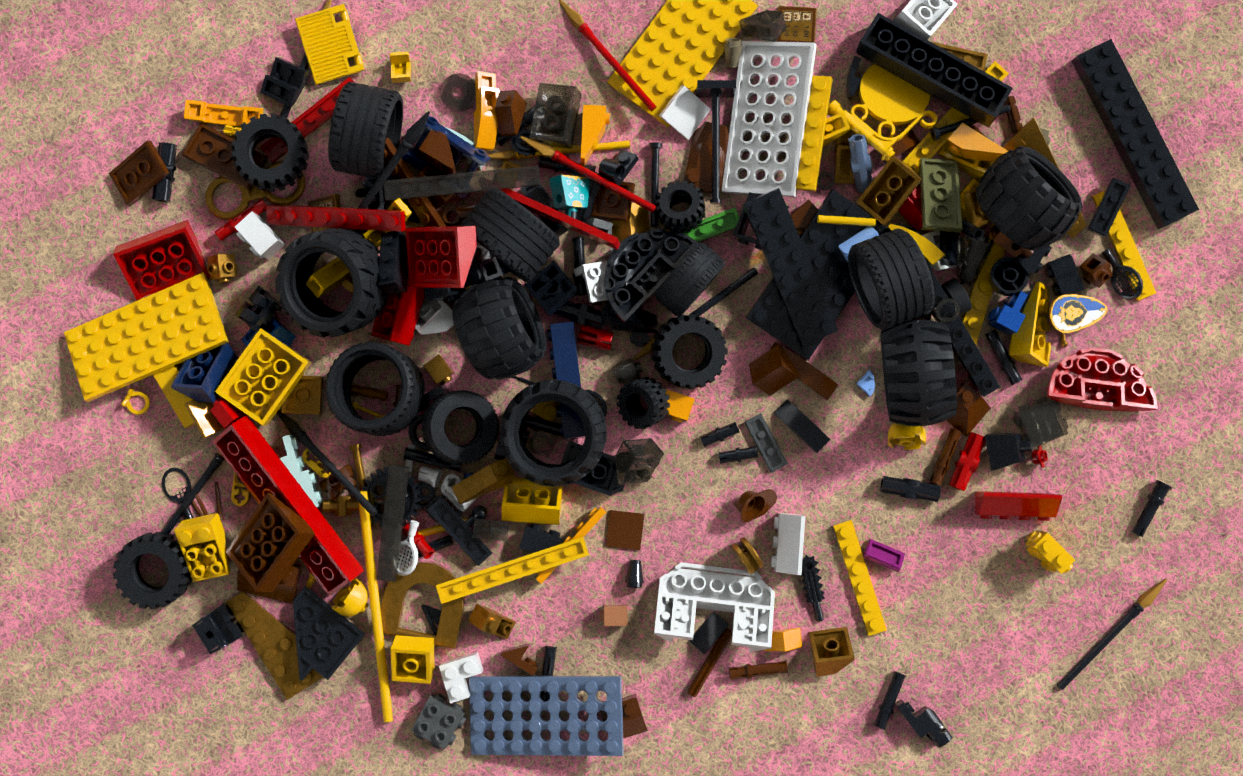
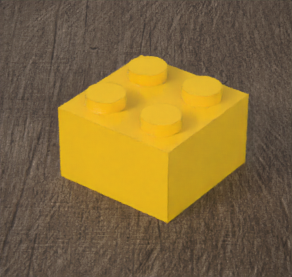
M395 636L391 647L392 681L431 683L435 671L434 638Z

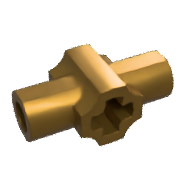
M339 496L333 501L323 500V513L335 512V516L352 515V512L359 511L358 501L351 499V496Z

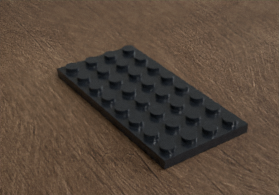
M831 189L800 235V239L835 321L855 292L849 273L848 262L842 254L839 245L868 226L817 223L818 215L875 218L834 189ZM877 219L876 225L872 226L878 232V235L891 231ZM773 277L745 317L807 360L810 359L823 340L821 338L806 346L801 345Z

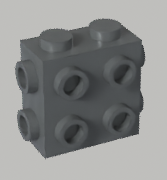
M438 693L430 695L411 731L414 732V736L417 738L429 740L433 747L445 749L447 745L451 746L456 738L454 732L457 727L461 729L466 718L463 717L465 712L462 711V706L454 702L453 704L446 702V698Z

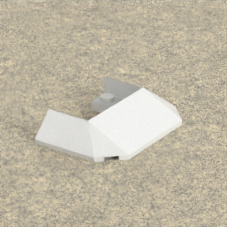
M681 562L672 571L660 578L654 634L671 643L673 638L693 640L696 608L734 613L731 645L749 647V652L771 649L775 592L770 586L766 585L758 572L750 575L746 570Z

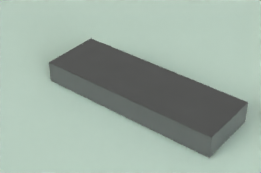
M761 413L744 422L770 473L788 464Z

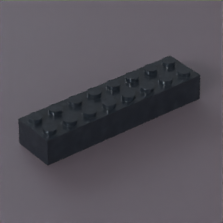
M880 13L876 15L866 30L855 52L988 128L1013 89L1011 86Z

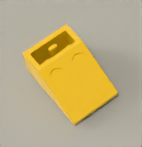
M214 513L182 520L174 531L193 582L229 575L230 568L228 554L226 553L225 532L219 514Z

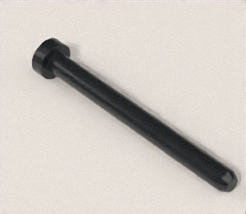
M1010 105L1002 106L997 116L1011 110ZM967 118L941 128L933 127L930 129V135L936 141L940 139V136L955 131L962 123L970 126L978 122L972 118Z
M651 142L649 143V148L652 149L651 203L656 206L659 193V149H662V143ZM655 209L654 213L651 212V227L658 226L657 209Z

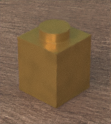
M440 354L423 365L436 384L442 383L445 385L453 379L451 375L454 372Z

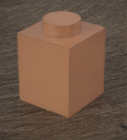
M627 604L604 605V610H600V621H604V626H627Z

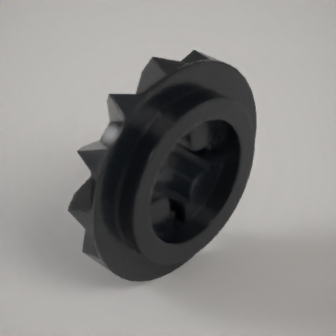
M523 129L518 131V134L511 139L513 151H516L518 155L522 154L526 157L528 155L534 156L538 151L531 146L523 145V139L520 137L523 136L542 143L541 137L533 130Z

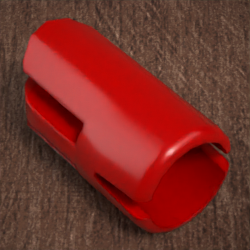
M580 325L582 331H579L578 336L580 338L577 339L576 343L606 351L610 350L612 344L602 343L601 341L612 342L614 333Z

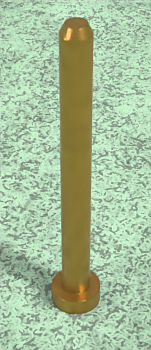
M362 443L350 445L348 447L353 452L360 491H365L361 488L362 486H367L360 453ZM373 517L370 518L371 527L375 525L373 524Z

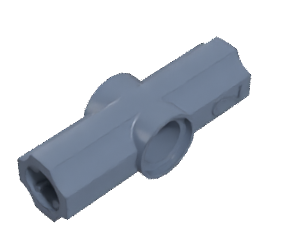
M856 134L848 138L851 153L850 164L855 177L856 190L858 193H864L872 182V164L867 150L865 135Z

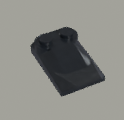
M569 441L561 464L573 460L580 453L583 445ZM603 452L596 466L586 476L574 483L611 496L623 491L630 470L623 459Z

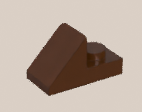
M530 643L503 650L500 656L534 676L538 669V666H536L537 662L528 656L526 659L523 658Z

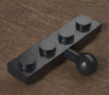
M442 496L427 508L430 514L477 566L492 554L470 528L477 520L481 521L486 518L487 509L484 506H475L472 510V515L466 521L462 520Z

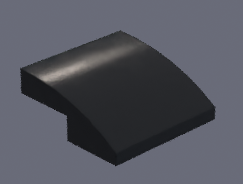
M275 57L270 75H265L260 93L292 107L300 96L310 71L281 57Z

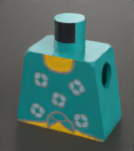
M558 175L549 178L554 208L566 210V215L578 220L577 211L588 206L590 179L569 175Z

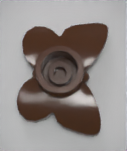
M350 464L343 466L340 472L356 486L357 483L352 478L354 475L352 466ZM332 474L319 484L332 501L339 497L341 490H347Z

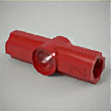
M970 432L963 450L959 452L960 457L958 462H955L956 467L948 485L965 491L972 473L976 471L979 465V456L986 442L984 436Z

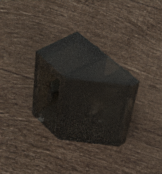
M652 438L625 440L622 442L615 455L619 485L648 482L651 479L655 468L660 464V460L664 455Z

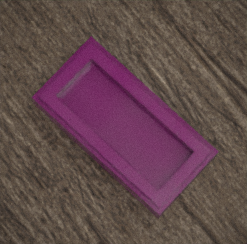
M869 539L863 558L899 572L905 553Z

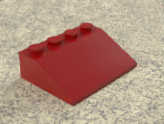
M188 220L118 245L113 252L137 301L142 299V297L145 298V296L147 297L201 273L206 274L207 279L210 278L197 238Z
M476 226L406 228L409 287L464 288L477 246Z

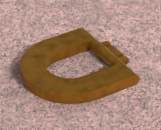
M429 562L417 563L415 570L409 575L400 576L396 573L388 582L381 605L383 634L434 638V645L455 649L464 611V597L443 603L437 635L400 628L399 625L405 596L412 586L419 583H427L436 588V585L456 579V577L443 566Z

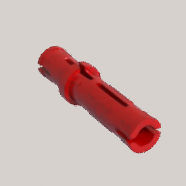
M261 198L235 218H230L228 223L214 231L221 241H224L231 234L238 233L235 226L251 212L260 215L266 211V203Z

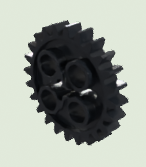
M388 466L384 467L383 471L377 469V475L374 473L370 474L372 480L365 479L368 486L361 487L367 491L368 501L378 511L376 515H370V518L374 517L373 524L380 521L379 527H384L386 524L387 529H391L392 525H394L395 529L399 528V522L402 526H406V520L409 522L413 520L411 515H418L415 509H421V506L417 504L419 501H423L422 498L418 497V494L423 492L417 490L420 483L414 484L416 477L409 478L410 471L403 474V468H399L398 471L396 466H392L391 470H389ZM397 481H400L403 485L401 491H398L395 487ZM379 484L384 488L382 495L377 492ZM402 493L408 494L407 497L396 498L393 500H385L380 502L375 501L376 498L386 497L390 495H397ZM401 500L406 503L405 510L399 508ZM382 504H385L388 508L386 514L380 510Z

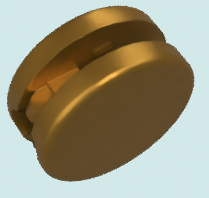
M742 537L739 540L744 549L741 550L736 543H733L731 548L745 570L752 575L758 568L761 569L764 565L749 541Z

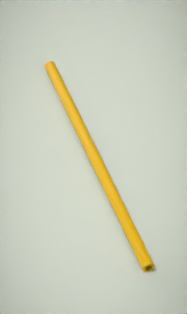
M360 491V493L368 500L367 491ZM359 503L383 722L393 721L370 514Z

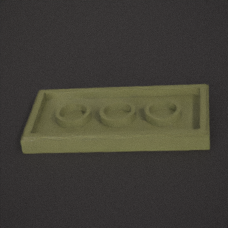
M920 158L922 230L960 233L962 231L958 161Z

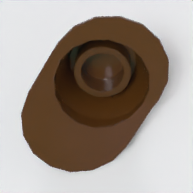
M771 489L763 490L759 493L746 491L738 500L734 501V506L741 513V520L743 522H750L766 514L776 503L777 494Z

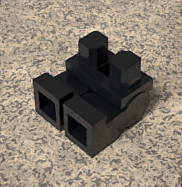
M258 286L248 298L254 305L246 301L235 315L242 319L251 329L258 332L260 328L263 329L264 325L269 327L277 317L275 311L279 310L281 312L283 308L272 294Z
M227 603L222 604L192 625L210 655L246 635L237 620L231 621L235 616Z

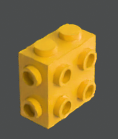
M1032 531L1026 537L1028 540L1025 543L1028 547L1026 551L1032 557L1040 559L1042 561L1040 565L1045 570L1060 574L1071 570L1075 559L1048 532Z

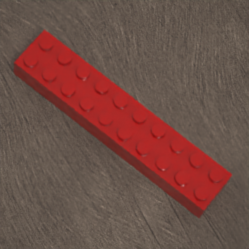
M247 415L232 423L212 441L259 504L267 493H271L303 518L315 532L299 557L328 596L338 591L364 571Z

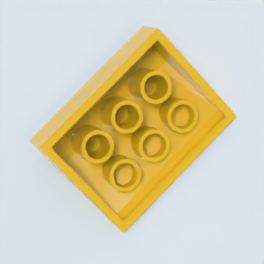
M260 328L215 392L262 426L270 423L312 362Z

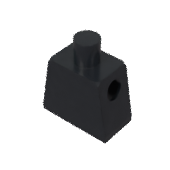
M989 433L985 435L991 471L1024 461L1025 453L1034 451L1033 441H1022L1020 433Z

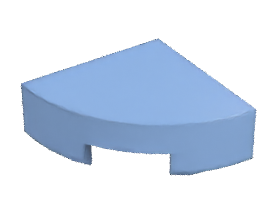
M870 370L856 383L869 397L873 394L875 388L874 375Z

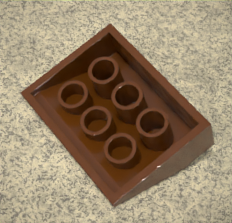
M267 493L228 547L226 553L256 592H273L312 539L315 532L303 518L271 493Z

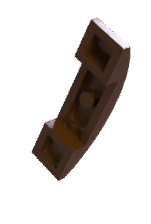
M774 342L770 350L777 346L778 343ZM781 346L800 374L797 380L828 400L838 384L817 368Z

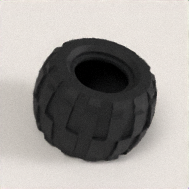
M1019 146L1015 150H1010L998 157L987 168L979 181L980 185L976 188L978 204L989 220L1010 240L1029 250L1037 251L1059 240L1071 229L1078 218V213L1082 210L1081 197L1069 179L1051 161L1029 147Z
M509 276L505 278L496 277L482 283H477L464 291L454 301L452 311L453 323L459 342L474 369L483 377L490 380L494 378L498 380L511 378L528 371L538 363L539 359L544 358L547 343L541 319L529 294L517 280Z

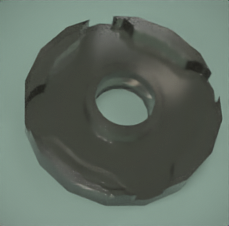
M461 73L452 74L447 77L440 89V96L444 105L456 112H463L472 108L476 103L474 80L468 75ZM455 89H464V95L461 98L455 97Z

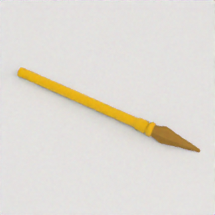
M630 142L598 143L594 151L630 148ZM581 145L552 147L555 151L558 150L560 154L581 152ZM513 150L487 155L491 159L503 160L515 158L520 160L521 158L534 157L533 155H528L527 157L522 154L518 155ZM536 152L534 156H540L542 154Z

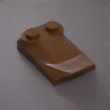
M704 122L694 132L684 181H687L688 184L692 182L695 184V188L698 187L700 191L712 193V123ZM720 125V189L724 175L729 138L727 126Z

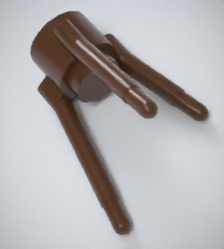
M215 482L217 512L222 521L224 517L221 508L218 482ZM196 494L195 498L201 510L193 501L191 504L199 517L209 515L199 495Z

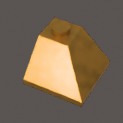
M847 627L809 632L816 677L836 674L855 660Z

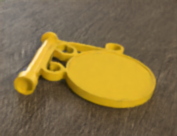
M876 64L870 66L861 79L859 97L862 105H854L850 113L846 110L844 111L850 129L855 134L865 135L866 143L868 142L883 155L881 159L887 162L895 155L892 146L901 140L919 121L920 125L925 129L933 128L937 122V115L934 112L925 111L930 100L928 93ZM836 100L832 101L828 106L827 114L830 117L843 112L841 104ZM860 110L864 113V116L860 119L855 115L854 111ZM868 113L882 122L878 126L877 132L863 122L866 120ZM928 116L933 122L927 123L922 118ZM912 122L900 135L893 137L895 133L894 125ZM887 127L891 130L890 138L881 136V128Z

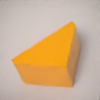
M800 627L773 630L771 649H765L764 651L786 652L802 647Z

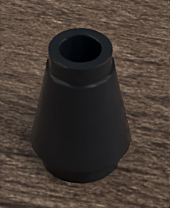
M630 560L625 579L626 587L642 588L644 580L640 560Z

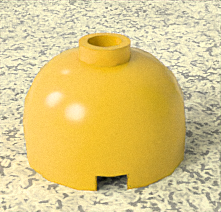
M893 423L888 430V446L894 448V445L906 446L904 450H916L921 448V444L926 446V432L923 426H906Z
M357 578L350 581L351 584L344 590L343 587L340 589L333 600L335 606H331L334 611L346 617L357 615L359 612L363 613L368 607L367 587Z

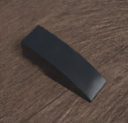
M537 178L520 188L526 197L555 209L552 199ZM539 215L544 224L558 237L570 230Z
M788 399L774 412L814 453H818L831 440Z

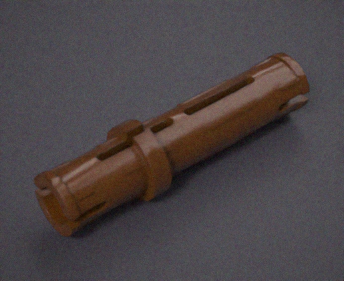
M950 428L938 461H935L934 472L929 482L941 486L944 475L950 468L949 463L962 432Z
M786 661L750 665L749 663L746 666L729 667L730 680L739 678L752 679V677L788 673Z

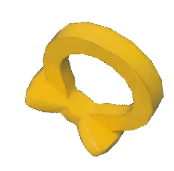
M130 388L121 405L123 407L127 406L129 411L134 414H143L149 409L150 399L145 393L134 392V389ZM139 395L145 399L146 405L142 410H135L129 402L132 396Z

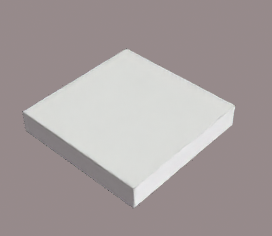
M681 85L659 116L679 134L689 140L711 109L688 88Z

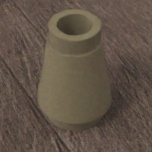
M726 39L724 51L727 67H738L742 49L741 39Z

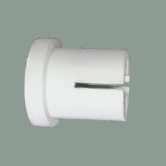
M422 466L418 474V480L437 488L441 479L442 469L437 468L435 470Z

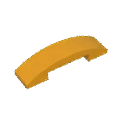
M186 100L184 119L208 124L241 127L240 125L244 122L246 124L250 123L249 118L253 116L259 119L264 109Z

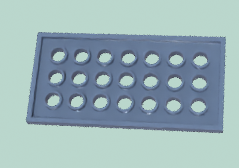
M621 676L469 677L471 755H624ZM486 691L493 693L494 698L492 701H488L485 698ZM504 691L511 692V701H507L504 699ZM523 691H528L531 694L530 701H525L522 698ZM542 691L549 693V701L542 700ZM561 691L568 693V701L560 699L559 694ZM579 691H585L587 693V701H581L579 699ZM598 691H604L607 694L606 701L598 699ZM487 710L494 713L493 720L486 718L485 713ZM505 710L512 712V720L505 719ZM524 710L531 713V720L523 718L522 713ZM543 710L550 713V720L546 721L541 717ZM562 710L569 713V720L564 721L561 719L560 712ZM582 710L588 713L589 717L586 721L581 720L579 717V712ZM602 710L607 713L608 718L606 721L598 718L599 711ZM487 730L494 732L495 737L493 740L486 737ZM505 730L513 732L512 740H508L505 737ZM524 730H529L532 733L531 740L524 738ZM543 730H548L551 733L550 740H545L542 737ZM562 730L569 732V740L562 739ZM581 730L588 732V740L580 738L579 733ZM599 731H606L608 739L601 740L598 735Z

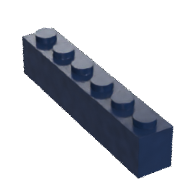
M573 322L550 324L551 330H547L548 341L553 343V348L549 349L550 359L555 360V367L552 368L553 379L567 381L581 387ZM560 403V405H557V417L562 418V424L559 425L560 436H564V440L585 438L584 424L577 412L567 404Z

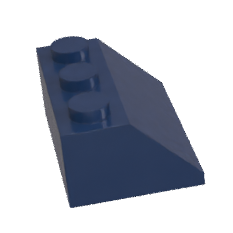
M226 343L188 359L182 365L171 387L197 402L214 403L218 396L215 392L234 366L238 356L229 344Z

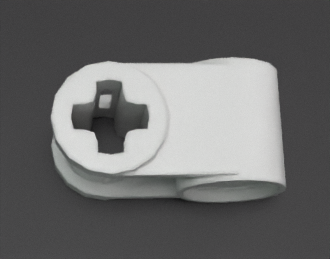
M450 474L445 477L441 485V492L459 510L465 511L477 498L459 504L452 486L449 487V485L452 484L454 486L462 480L458 476Z

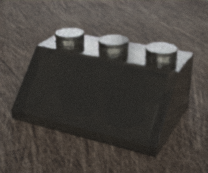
M539 84L530 139L552 147L572 149L582 96L576 86Z

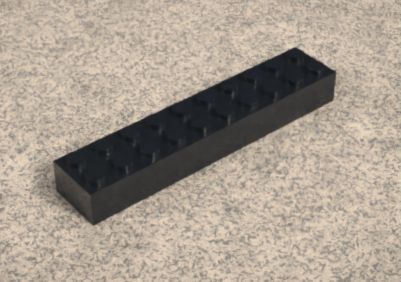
M1112 39L1077 55L1071 62L1157 229L1163 228L1199 210Z

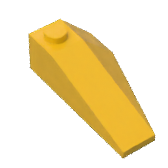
M1036 282L1022 313L1026 316L1018 332L1012 335L1009 355L1018 362L1048 367L1051 342H1046L1045 332L1050 331V324H1048L1045 314L1049 313L1050 308L1049 288L1041 282Z

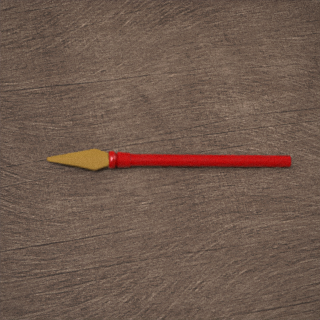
M559 0L571 24L593 44L651 112L654 111L657 106L597 39L593 31L588 27V24L583 21L582 16L562 0Z
M523 136L520 137L543 156L552 158V161L575 170L654 213L657 206L572 161L564 154H560L558 150L555 151L551 146Z

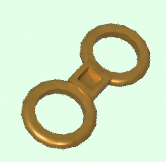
M277 161L269 165L266 169L275 168L279 166L283 161ZM303 174L301 179L297 178L295 192L285 198L274 196L267 189L259 190L256 186H251L250 190H247L237 185L242 193V201L237 209L231 212L220 211L213 202L214 192L219 185L233 183L220 176L208 185L205 193V203L215 217L223 220L235 218L248 208L251 201L261 198H267L276 205H290L297 202L303 195L306 187L305 176Z

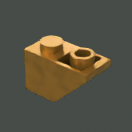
M479 604L475 605L468 619L478 629L508 639L516 621Z

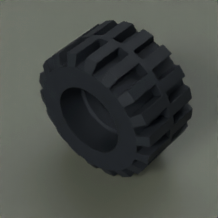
M678 180L675 181V184L668 183V187H663L661 189L662 193L657 195L656 209L659 221L665 229L670 228V232L678 231L682 233V231H686V233H689L690 229L693 228L695 230L698 228L697 224L701 225L703 222L702 218H705L706 210L703 194L698 187L695 188V184L692 182L688 184L687 181L683 180V183H680ZM679 202H686L691 205L683 212L671 210L672 206Z
M641 377L620 389L619 392L621 394L617 396L619 400L617 407L620 408L618 412L619 415L622 414L623 421H627V425L630 427L634 425L635 429H645L662 421L665 415L668 414L667 408L670 407V403L667 400L670 399L669 395H666L665 392L667 390L661 387L662 384L660 382L656 383V379ZM639 396L645 399L647 411L641 406Z

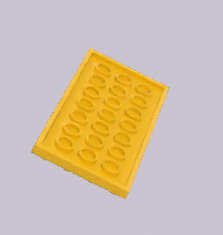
M667 0L620 64L657 106L656 109L651 112L616 71L607 81V84L668 128L670 125L659 115L681 85H684L694 94L697 80H704L725 52L724 43L726 39L737 36L758 5L751 0Z
M204 273L64 332L83 398L86 402L95 400L229 342L207 276Z

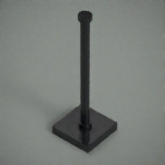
M697 80L696 96L712 98V199H710V204L714 205L721 204L720 98H734L736 80Z

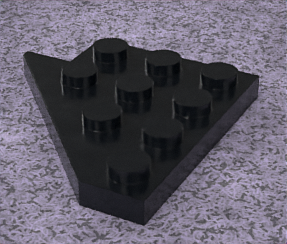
M305 586L293 600L299 679L303 681L311 670L314 669L329 680L365 636V633L343 615L334 611L328 603Z

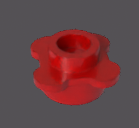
M1038 445V449L1032 452V460L1035 465H1040L1041 468H1044V463L1048 461V455L1046 450H1042V446Z

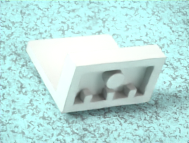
M608 261L583 264L574 269L575 277L583 276V279H585L590 303L608 300L604 287V276Z

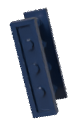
M429 116L415 147H411L403 155L402 159L421 171L428 163L421 158L420 146L431 129L435 132H443L447 136L449 144L456 148L453 155L455 168L463 153L473 160L462 179L457 177L453 179L432 165L430 167L450 187L454 194L465 200L474 190L469 182L478 165L481 164L483 166L491 158L487 156L484 150L475 148L439 124L437 119Z

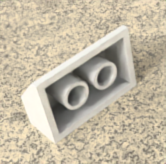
M778 513V517H774V529H777V536H773L772 547L776 548L775 556L772 555L771 567H774L775 572L801 575L805 516Z

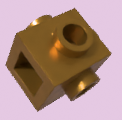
M216 254L208 257L210 280H218V283H228L231 278L237 277V265L234 254Z

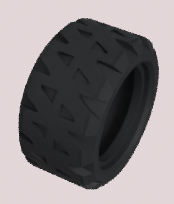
M331 228L302 235L285 249L286 253L280 257L276 271H279L275 278L276 293L281 295L279 303L285 314H290L292 316L291 321L301 330L308 329L311 335L322 338L327 336L337 337L372 323V319L378 317L385 307L383 299L388 298V293L377 286L379 277V256L377 254L380 251L372 241L364 239V235L354 230ZM324 252L331 253L341 259L352 276L353 296L350 304L343 312L335 311L326 306L306 285V282L313 274L316 261Z

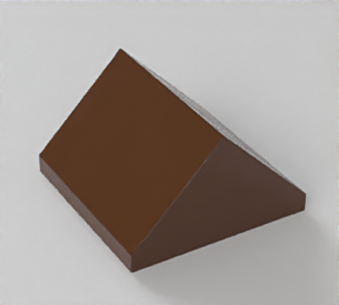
M780 344L749 363L752 384L769 396L800 377V374Z

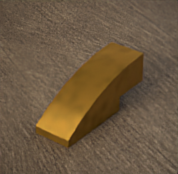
M852 130L835 139L834 183L854 184L848 138L856 135Z

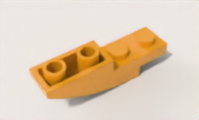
M477 71L475 74L476 111L473 112L475 148L493 151L498 128L495 105L499 96V89L496 88L495 74Z

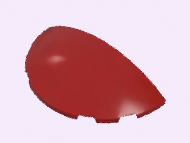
M1086 348L1070 356L1068 355L1057 365L1048 384V398L1071 406L1104 411H1152L1158 409L1153 388L1147 385L1141 369L1136 364H1130L1122 358L1123 355L1109 349Z

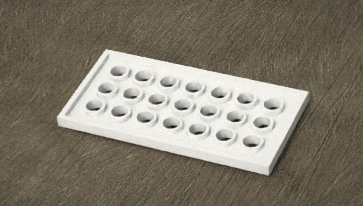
M741 41L742 49L738 64L736 91L721 191L723 193L749 194L751 192L763 195L779 188L783 197H796V183L817 45L809 42ZM757 57H762V63L758 66H755V59ZM780 57V64L772 66L773 59ZM793 58H799L798 65L795 67H791V60ZM760 76V81L752 85V78ZM773 76H777L778 82L775 85H770V79ZM796 77V83L788 86L789 78ZM756 94L757 101L750 104V96ZM775 95L774 103L767 104L768 97ZM788 96H793V103L790 105H786V98ZM750 113H754V120L752 122H747V116ZM772 114V121L770 123H765L764 119L766 115ZM785 115H791V121L788 124H783ZM747 132H752L751 140L745 141L744 135ZM765 133H770L769 141L763 142L762 136ZM787 133L789 135L788 141L781 143L780 137ZM744 151L750 152L747 160H742L741 158ZM762 152L768 153L765 161H760L759 159ZM783 152L786 153V159L783 162H778V155ZM746 169L747 176L744 179H740V171ZM764 170L765 177L762 180H758V172ZM782 171L784 174L783 179L776 181L775 175Z

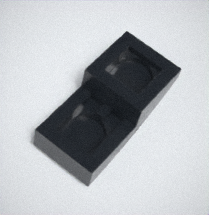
M854 56L847 75L846 92L847 99L852 100L861 81L860 78L854 76L861 62V58Z

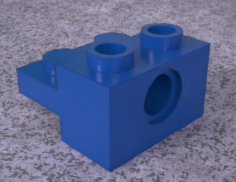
M1020 291L1016 295L1007 296L1003 306L990 311L987 317L990 320L988 325L1007 335L1017 333L1026 316L1019 311L1028 294Z

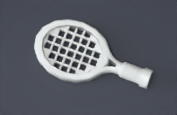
M414 520L410 521L407 539L399 542L393 551V568L400 576L411 574L418 562V550L414 543V536L419 522Z

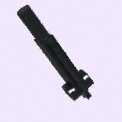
M805 555L802 558L803 570L801 573L804 576L801 582L806 584L803 590L807 591L804 597L807 598L806 602L813 603L816 621L819 622L824 620L820 602L825 599L823 596L825 592L820 590L823 584L819 583L822 577L817 575L820 569L815 567L819 562L814 560V556L809 557Z

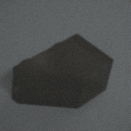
M765 10L739 21L743 37L775 42L787 29L783 12Z

